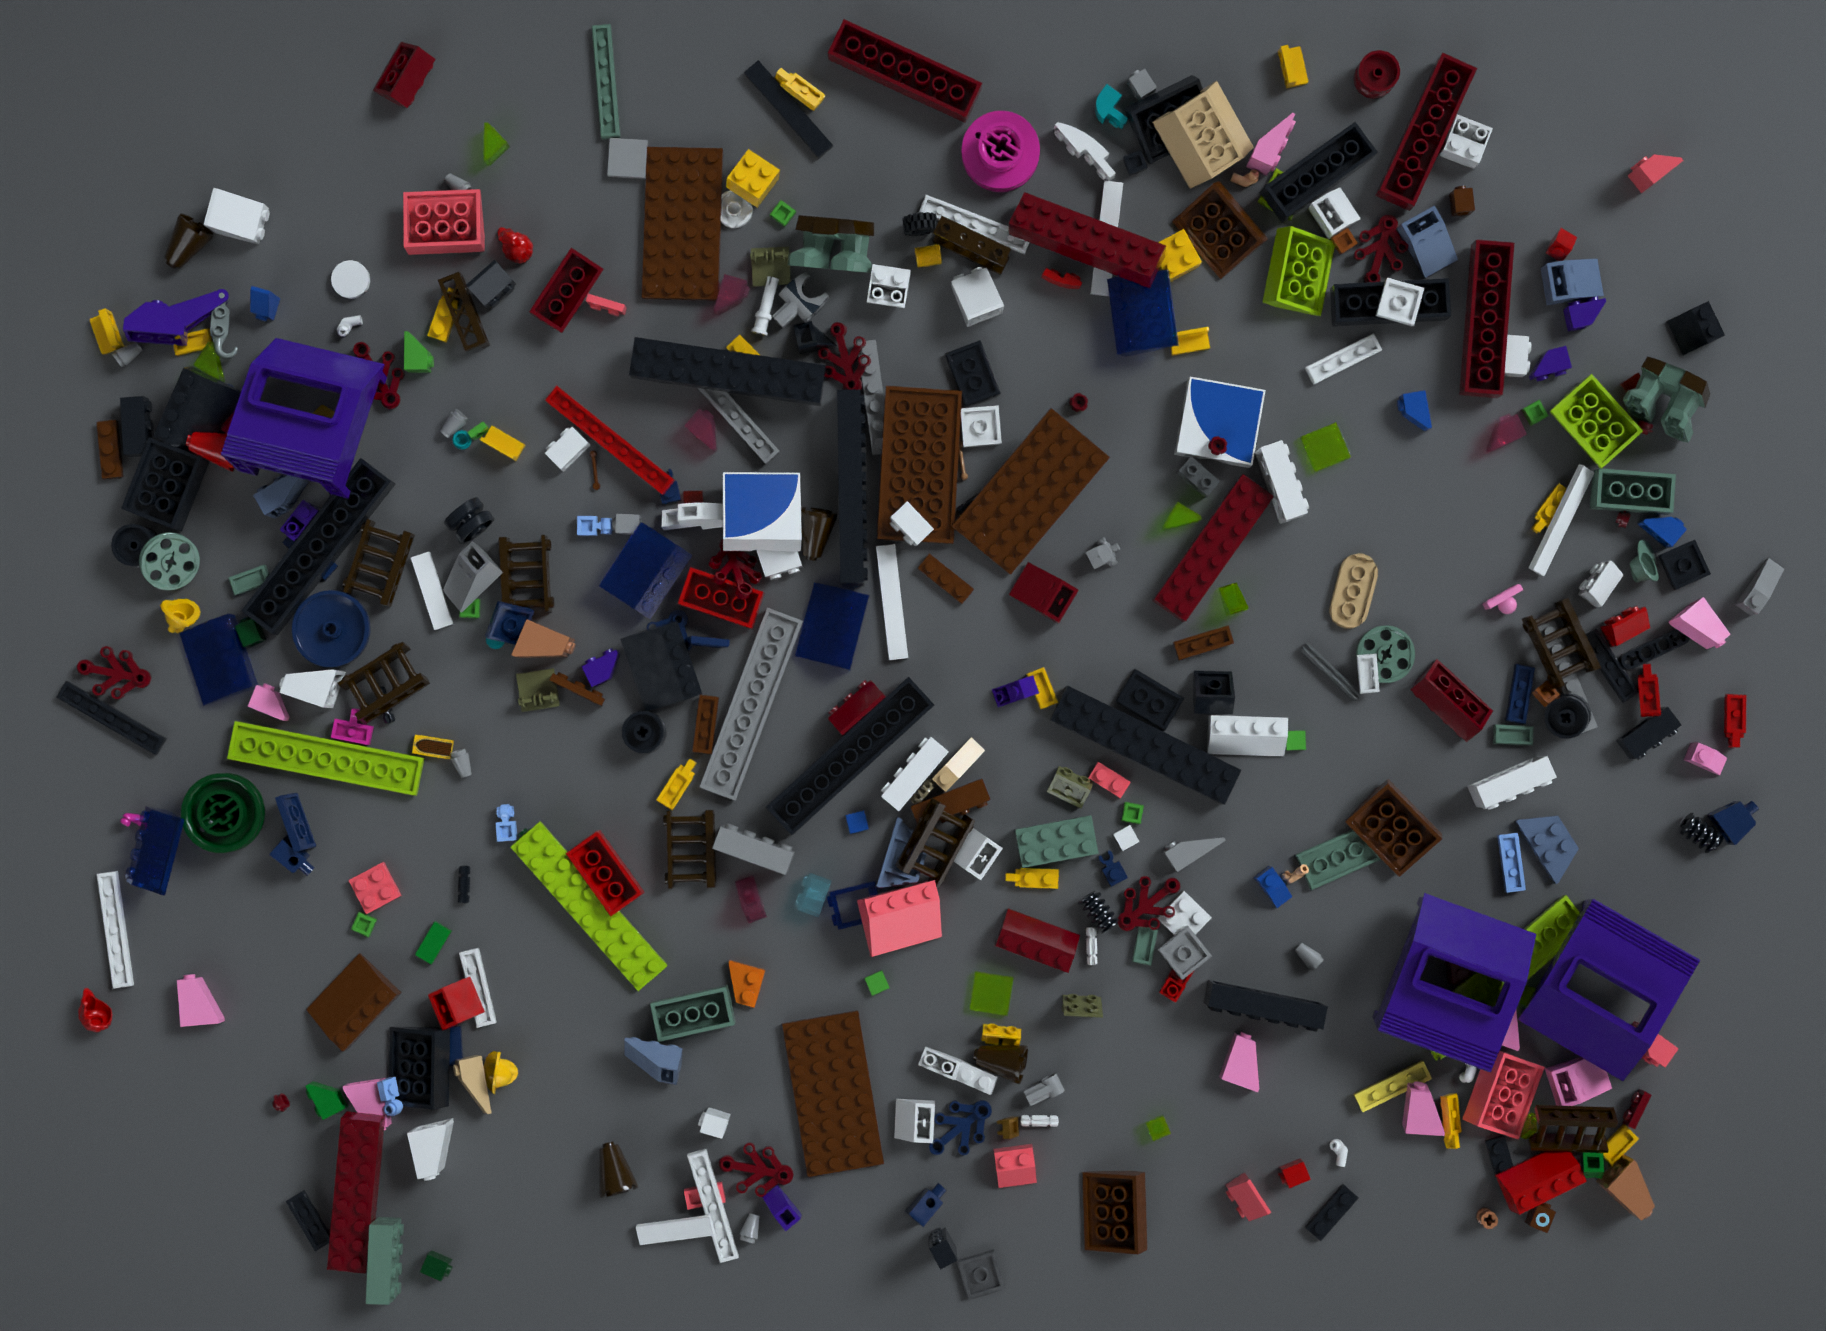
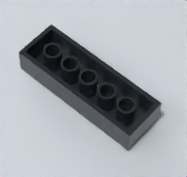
M1354 122L1265 185L1260 194L1281 223H1283L1373 159L1378 151L1358 124Z
M1449 278L1401 281L1424 288L1415 322L1446 321L1451 317ZM1385 282L1334 284L1330 288L1332 327L1399 323L1376 316Z
M1212 980L1207 982L1204 1003L1211 1011L1222 1013L1223 1009L1235 1016H1241V1013H1243L1248 1018L1260 1020L1263 1017L1268 1022L1279 1024L1280 1021H1283L1287 1026L1294 1028L1303 1025L1302 1027L1306 1028V1030L1317 1032L1318 1029L1324 1030L1328 1006L1321 1002Z

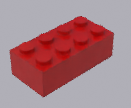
M690 567L678 601L679 605L753 629L765 594L763 591L752 588L750 597L741 600L735 593L737 588L736 582L726 579L723 584L719 585L713 580L715 575Z

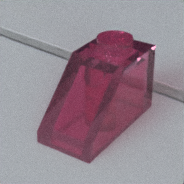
M724 274L714 308L716 315H720L743 302L744 297H748L750 287H748L747 280Z
M698 409L686 423L685 427L716 453L718 448L714 416L706 409L704 412Z
M1509 413L1499 418L1501 422L1494 426L1486 448L1487 453L1527 435L1518 414L1511 417Z
M754 876L736 881L735 884L741 907L748 923L767 917Z

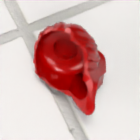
M501 227L498 229V240L502 243L505 257L519 264L527 262L533 254V244L530 239L524 234L514 232L511 228L505 229Z
M89 988L83 990L81 1005L78 1009L79 1020L86 1030L101 1032L108 1029V1026L112 1023V1009L103 1001L95 998Z

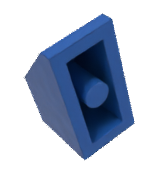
M251 286L250 312L256 315V319L266 322L267 319L274 320L280 298L271 291Z
M1426 391L1406 393L1399 396L1397 407L1401 411L1402 416L1423 431L1431 429L1432 424Z
M1676 517L1644 519L1637 523L1665 548L1673 547L1687 530L1683 526L1684 523Z
M1266 867L1254 877L1276 908L1292 898L1285 883L1273 867Z

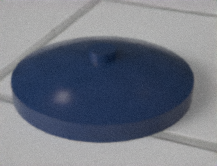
M328 590L311 595L298 607L292 622L293 641L298 651L311 663L323 667H340L351 663L362 654L370 638V620L365 608L357 599L340 591Z

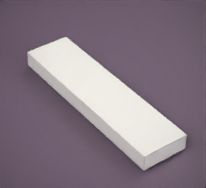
M1373 333L1305 367V370L1314 385L1381 352L1382 348Z
M426 552L411 557L434 630L453 625L431 553Z
M479 948L460 952L465 978L471 977L485 1011L474 1017L476 1027L479 1028L497 1023Z
M711 1215L637 1224L636 1226L640 1245L714 1236L715 1234Z

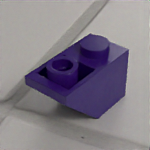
M1597 296L1589 298L1587 302L1581 304L1580 301L1568 303V307L1563 309L1568 332L1584 329L1592 325L1606 303V298L1599 299Z
M1563 346L1544 352L1531 372L1530 380L1536 379L1539 382L1548 379V376L1555 374V377L1567 374L1566 371L1572 368L1567 347Z
M302 500L280 528V531L295 542L319 512V509L310 502Z
M613 648L604 651L602 657L598 659L592 657L585 661L586 664L582 668L591 687L595 688L612 679L620 656L619 650L613 651Z
M1033 675L992 689L997 707L1039 694Z
M778 1184L762 1197L774 1218L785 1231L801 1219L802 1214Z

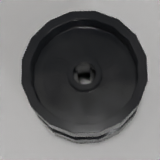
M478 497L472 498L460 505L444 521V524L450 531H456L455 538L460 544L473 540L494 522L495 518L489 511H482L484 504Z
M124 525L112 537V553L122 564L140 568L139 557L141 550L157 533L141 525ZM150 552L146 555V561L151 562L156 558V554L154 552Z
M1576 694L1558 696L1548 705L1545 711V723L1548 730L1559 738L1571 739L1579 736L1591 721L1589 704L1583 697Z
M638 711L631 714L625 720L622 726V738L632 751L651 753L663 745L666 739V726L657 714L648 711ZM643 729L648 730V733H646L645 736L642 735Z

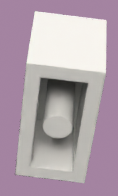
M1507 336L1504 376L1522 378L1529 372L1530 361H1528V354L1531 352L1529 336Z
M573 427L570 429L566 428L560 434L561 438L557 442L553 441L550 443L545 452L563 472L591 446Z
M908 501L889 518L891 520L890 525L897 532L900 530L905 535L903 538L910 546L912 544L917 546L934 530Z
M708 1108L706 1112L703 1111L698 1123V1126L701 1127L700 1132L722 1139L731 1114Z

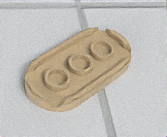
M1360 553L1350 555L1340 565L1329 606V613L1333 622L1341 628H1355L1362 624L1368 616L1378 578V568L1373 559L1368 555Z

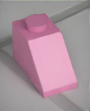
M266 683L263 686L256 685L248 707L282 721H289V714L280 693L274 691L275 687Z
M1699 742L1690 743L1684 757V761L1716 775L1721 774L1727 757L1717 750Z

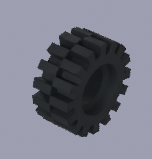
M932 212L913 213V215L909 214L902 218L904 234L909 236L928 235L933 233L937 226V215Z

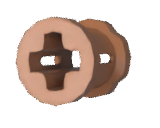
M1482 1208L1477 1212L1476 1219L1485 1228L1493 1229L1497 1226L1498 1217L1490 1209Z

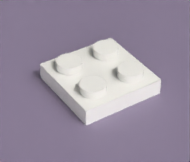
M1386 278L1376 316L1414 326L1424 288Z
M999 405L961 408L963 448L1002 444Z
M1182 891L1169 905L1175 909V916L1173 918H1166L1161 915L1157 917L1174 935L1187 925L1196 935L1212 918L1185 891ZM1166 910V914L1169 916L1172 915L1173 910Z

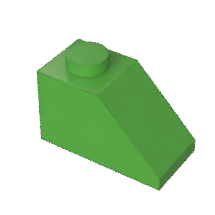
M404 331V370L408 373H431V367H434V357L410 332Z

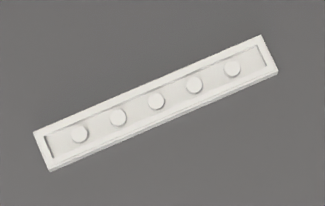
M1104 180L1099 220L1118 227L1123 183ZM1094 267L1090 294L1110 296L1112 274Z
M925 195L919 213L932 212L936 214L937 221L940 220L941 216H944L1022 254L1026 253L1030 243L1009 235V226Z
M1578 465L1530 563L1529 569L1541 576H1545L1594 475V472L1584 465Z
M895 544L876 546L889 660L908 658Z
M118 871L97 874L112 987L115 989L133 986V973Z
M707 1149L688 1153V1161L704 1213L712 1217L715 1230L712 1239L719 1262L737 1259L739 1254Z

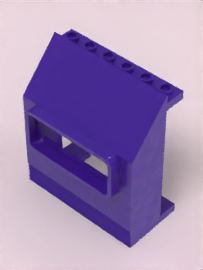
M275 338L249 367L221 455L239 472L257 476L259 468L318 482L329 494L349 498L351 491L345 485L378 383L380 381L381 384H385L387 376L383 372L385 364ZM273 377L340 394L333 418L260 401L267 378Z
M1424 893V896L1418 899V911L1379 1011L1375 1010L1373 1019L1375 1025L1380 1032L1491 1072L1527 983L1536 934ZM1431 955L1504 982L1495 1006L1492 1007L1420 980L1428 957Z
M1588 899L1581 906L1583 907L1582 911L1529 1002L1521 1009V1015L1518 1020L1624 1081L1651 1047L1700 960L1595 899ZM1579 964L1650 1004L1638 1027L1630 1025L1567 988V984Z

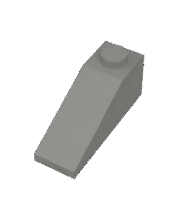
M1767 558L1735 605L1750 616L1759 614L1770 599L1784 568L1770 558Z
M1224 837L1179 841L1177 843L1172 841L1165 846L1166 850L1163 853L1173 869L1178 872L1226 840Z

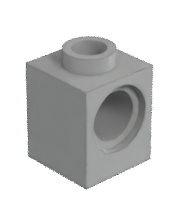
M1146 69L1142 71L1136 70L1129 75L1130 78L1127 85L1138 101L1156 92L1157 87Z
M616 514V518H613L612 529L615 530L617 535L641 536V516Z

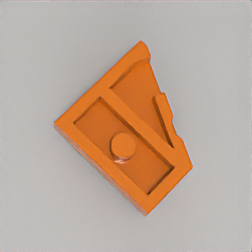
M729 960L736 1003L755 1008L765 970Z

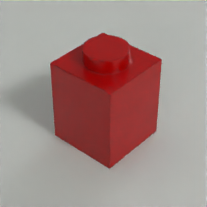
M1560 228L1551 240L1546 254L1557 261H1564L1572 251L1577 237Z
M1301 1158L1279 1167L1281 1173H1278L1282 1184H1286L1289 1188L1311 1180Z

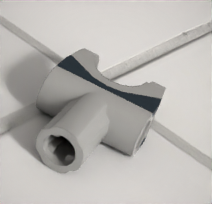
M807 272L792 280L779 293V296L786 303L772 315V318L781 328L787 326L797 315L805 323L808 322L829 299V295L826 292L816 298H808L803 294V287L810 278Z

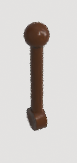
M591 450L589 455L592 457L593 488L599 490L601 485L598 483L595 459L597 452Z

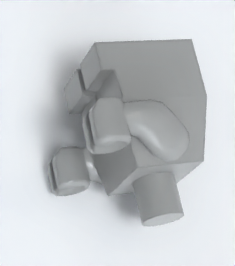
M1103 537L1098 540L1097 547L1086 552L1094 569L1106 563L1112 567L1118 563L1114 552L1120 550L1118 543L1110 545Z

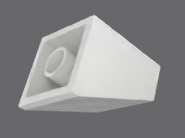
M213 188L204 226L215 234L259 244L260 240L264 237L265 230L263 228L265 221L267 222L270 212L269 208L263 203Z
M982 267L971 270V274L966 276L960 274L953 277L951 287L967 327L1003 314V302L987 267L984 269Z
M756 550L766 578H770V580L782 577L781 574L788 572L789 575L800 571L799 568L803 567L798 551Z
M323 670L286 674L280 681L279 688L281 689L279 693L323 708H333L340 690L338 682L342 680L346 672Z
M453 1118L417 1126L407 1133L417 1179L424 1178V1181L434 1179L445 1168L454 1123Z

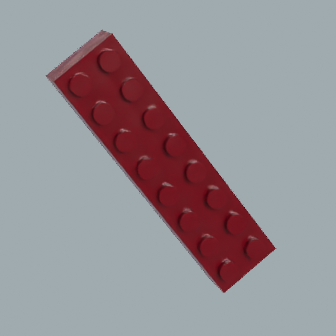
M843 19L828 51V60L964 123L967 122L982 90V82Z
M1442 52L1434 65L1375 196L1408 211L1415 206L1475 75L1476 67Z
M1024 192L1009 221V235L1148 288L1151 287L1165 258L1166 245Z
M1475 240L1471 244L1459 395L1499 398L1503 395L1515 243Z
M1242 474L1152 601L1181 622H1186L1274 496Z
M347 1111L341 1117L327 1270L367 1273L369 1225L376 1219L385 1125L384 1115Z

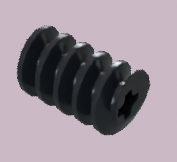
M1694 813L1688 814L1680 825L1682 828L1680 834L1683 835L1688 832L1686 839L1694 837L1693 844L1700 841L1699 848L1702 849L1706 846L1705 853L1715 850L1725 838L1723 835L1720 836L1718 831H1714L1713 827H1707V823L1701 822V818L1695 817Z
M1095 891L1082 898L1078 904H1086L1082 910H1090L1087 917L1094 916L1091 923L1098 922L1096 930L1103 929L1102 933L1116 925L1119 919H1111L1115 913L1113 911L1107 912L1110 906H1103L1106 900L1099 899L1101 893H1094Z

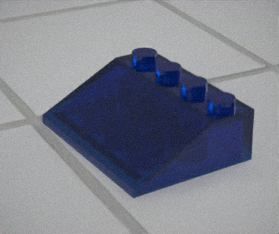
M1169 270L1158 271L1150 288L1121 277L1107 279L1117 355L1127 357L1179 346Z
M640 522L602 579L599 587L651 619L692 557V554Z
M814 582L795 656L851 671L870 596Z
M226 614L208 620L179 633L203 706L255 689L256 685H258L246 647H243L236 631L235 625H238L233 614Z
M145 807V811H142L140 815V830L138 829L135 835V841L137 842L130 854L131 865L127 868L125 874L128 883L165 896L185 819L169 810Z

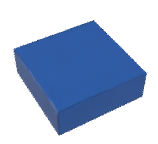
M864 810L845 815L850 834L869 829Z

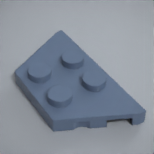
M1559 816L1515 820L1516 825L1553 883H1559L1579 849Z
M899 817L896 819L875 887L877 889L917 883L921 874L914 869H911L910 873L907 874L895 866L913 833V830L908 828ZM921 852L916 862L923 865L926 853Z

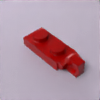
M1643 664V675H1638L1641 717L1661 716L1657 674H1652L1651 664Z
M1725 694L1724 733L1725 737L1728 738L1729 748H1740V738H1744V733H1746V695Z

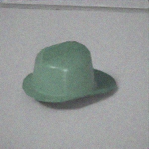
M1640 540L1637 548L1638 555L1630 561L1633 580L1636 583L1649 579L1656 582L1659 576L1654 551L1646 540Z

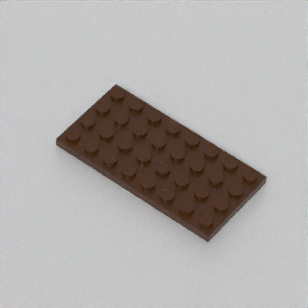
M647 147L642 299L719 301L723 148Z
M885 386L877 539L905 541L903 538L905 535L900 530L897 532L890 525L891 520L889 518L908 501L934 529L921 542L954 544V528L952 524L955 522L962 391Z
M1050 408L952 524V527L1011 575L1110 457L1055 410Z
M859 1011L782 1023L808 1177L884 1164Z

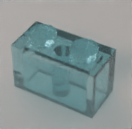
M811 872L809 876L805 875L801 885L805 887L803 894H798L795 902L798 905L797 910L819 917L832 880Z

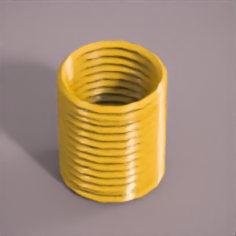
M939 244L915 247L918 268L942 264Z

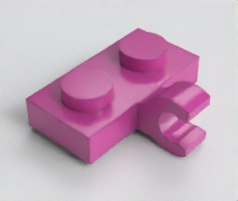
M354 708L351 710L350 721L334 719L331 738L370 745L374 726L359 723L355 713L359 712L360 709Z

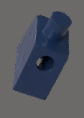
M1733 801L1710 812L1707 816L1719 833L1725 837L1724 839L1727 844L1736 845L1756 825V821L1751 815L1758 811L1759 808L1753 801L1746 805H1743L1741 801Z
M288 834L269 854L292 873L299 869L308 876L315 868L307 861L310 855L305 850L294 853Z
M939 1183L931 1191L927 1188L924 1189L905 1212L919 1225L924 1227L943 1204L940 1198L947 1190ZM931 1198L932 1203L927 1206L926 1201Z

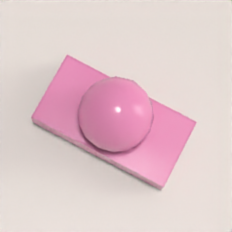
M1521 584L1513 585L1483 602L1482 605L1485 610L1498 605L1502 613L1512 614L1517 608V602L1512 596L1523 591Z

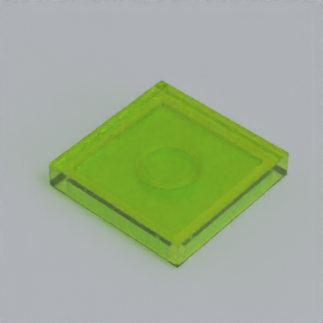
M1336 422L1300 437L1314 472L1351 458Z
M975 971L970 1010L1008 1016L1013 977Z

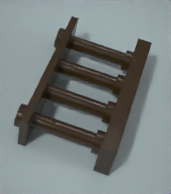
M941 216L933 232L936 235L933 240L934 244H939L940 247L1002 275L1010 258L1008 255L1011 248L944 216Z
M367 519L361 527L362 536L349 575L343 581V592L352 594L353 589L377 596L381 600L380 604L391 607L415 534L403 531V534L400 535L375 528V522ZM371 534L397 542V545H399L397 552L390 553L368 546ZM368 553L390 560L393 563L391 571L388 570L387 572L362 564L364 554ZM359 571L385 579L387 582L385 589L380 590L356 582Z
M541 535V542L513 543L507 537H499L500 570L503 572L501 574L502 602L526 608L545 607V612L552 613L551 608H554V597H551L549 551H551L552 546L551 539H548V536ZM542 549V561H511L510 553H513V551ZM543 568V580H512L511 572H514V570ZM544 587V599H513L512 591H515V589Z
M1569 598L1555 602V610L1535 620L1532 615L1522 618L1523 628L1529 634L1547 672L1548 682L1554 688L1564 686L1563 678L1582 669H1585L1586 672H1591L1601 668ZM1561 617L1564 623L1563 628L1542 637L1538 626ZM1568 634L1572 640V645L1550 654L1546 644ZM1577 652L1580 662L1559 672L1554 661Z
M404 642L394 644L390 650L354 673L345 675L338 682L341 688L346 691L350 689L360 707L359 712L355 713V716L361 723L366 725L430 684L426 676L422 673L416 674L405 655L411 649ZM399 658L409 676L408 681L403 684L399 683L389 666V663ZM381 668L393 687L392 691L387 694H383L372 675ZM364 679L367 680L376 696V701L370 705H367L356 685Z
M931 798L895 866L907 874L910 873L911 869H914L929 876L928 881L935 880L936 887L939 889L940 885L945 881L946 874L965 839L972 831L975 820L966 814L963 815L962 819H959L945 812L944 808L946 806ZM939 818L957 826L952 836L935 828ZM930 835L948 843L943 853L925 845ZM921 852L939 860L934 870L916 862Z
M705 810V814H702V816L672 817V811H666L667 815H663V825L667 826L668 873H665V884H668V889L674 888V882L703 881V883H707V888L716 887L715 849H712L715 843L714 810ZM673 824L705 825L706 833H702V835L673 836ZM703 843V845H706V852L699 855H673V844ZM703 862V864H706L707 872H703V874H674V863Z
M1536 1105L1535 1114L1539 1129L1537 1133H1527L1530 1150L1608 1153L1609 1149L1604 1133L1606 1127L1616 1128L1618 1120L1614 1107ZM1559 1126L1557 1134L1546 1133L1547 1127ZM1567 1126H1578L1576 1134H1565ZM1598 1127L1595 1135H1586V1128Z

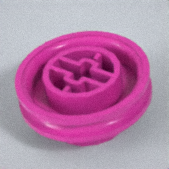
M1009 111L986 113L977 118L964 135L962 142V162L972 181L988 191L1008 192L1021 187L1032 177L1039 162L1040 144L1036 131L1026 119L1016 113ZM976 133L981 134L979 139L975 137ZM1001 146L1005 147V151L1001 150L1000 153L996 152V148L1000 149Z

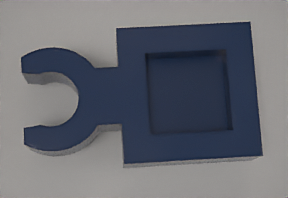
M668 469L669 476L673 478V471ZM677 481L673 482L664 495L660 493L662 504L681 501Z
M1108 850V860H1103L1101 855L1098 858L1101 863L1106 865L1102 871L1112 887L1128 877L1120 862H1113V853Z

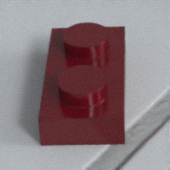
M1638 1089L1631 1098L1632 1104L1630 1108L1623 1114L1624 1120L1622 1123L1636 1129L1652 1095Z

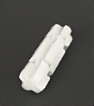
M1087 927V964L1097 965V938H1095L1097 930L1095 927Z
M1047 1115L1021 1116V1126L1047 1127V1125H1050V1127H1057L1059 1123L1058 1116L1050 1115V1117H1047Z

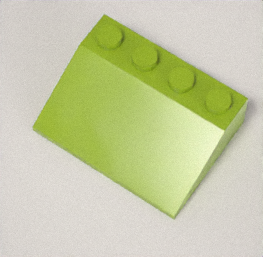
M1293 226L1277 228L1262 303L1277 308L1321 316L1335 248L1333 242Z
M1592 374L1578 383L1549 411L1600 469L1643 432Z

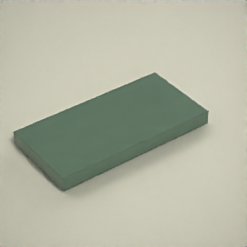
M1353 829L1295 854L1299 865L1305 864L1309 868V872L1304 877L1310 890L1381 860Z

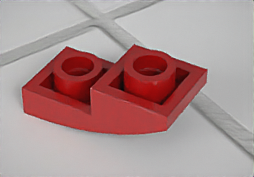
M1046 268L1041 277L1054 285L1068 289H1080L1083 283L1078 275L1066 272L1062 278L1060 277L1061 274L1053 268L1051 270Z
M1171 969L1159 993L1176 1003L1193 972L1181 980L1176 972Z

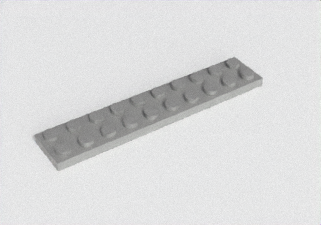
M770 608L766 609L700 788L736 801L803 624L802 620Z

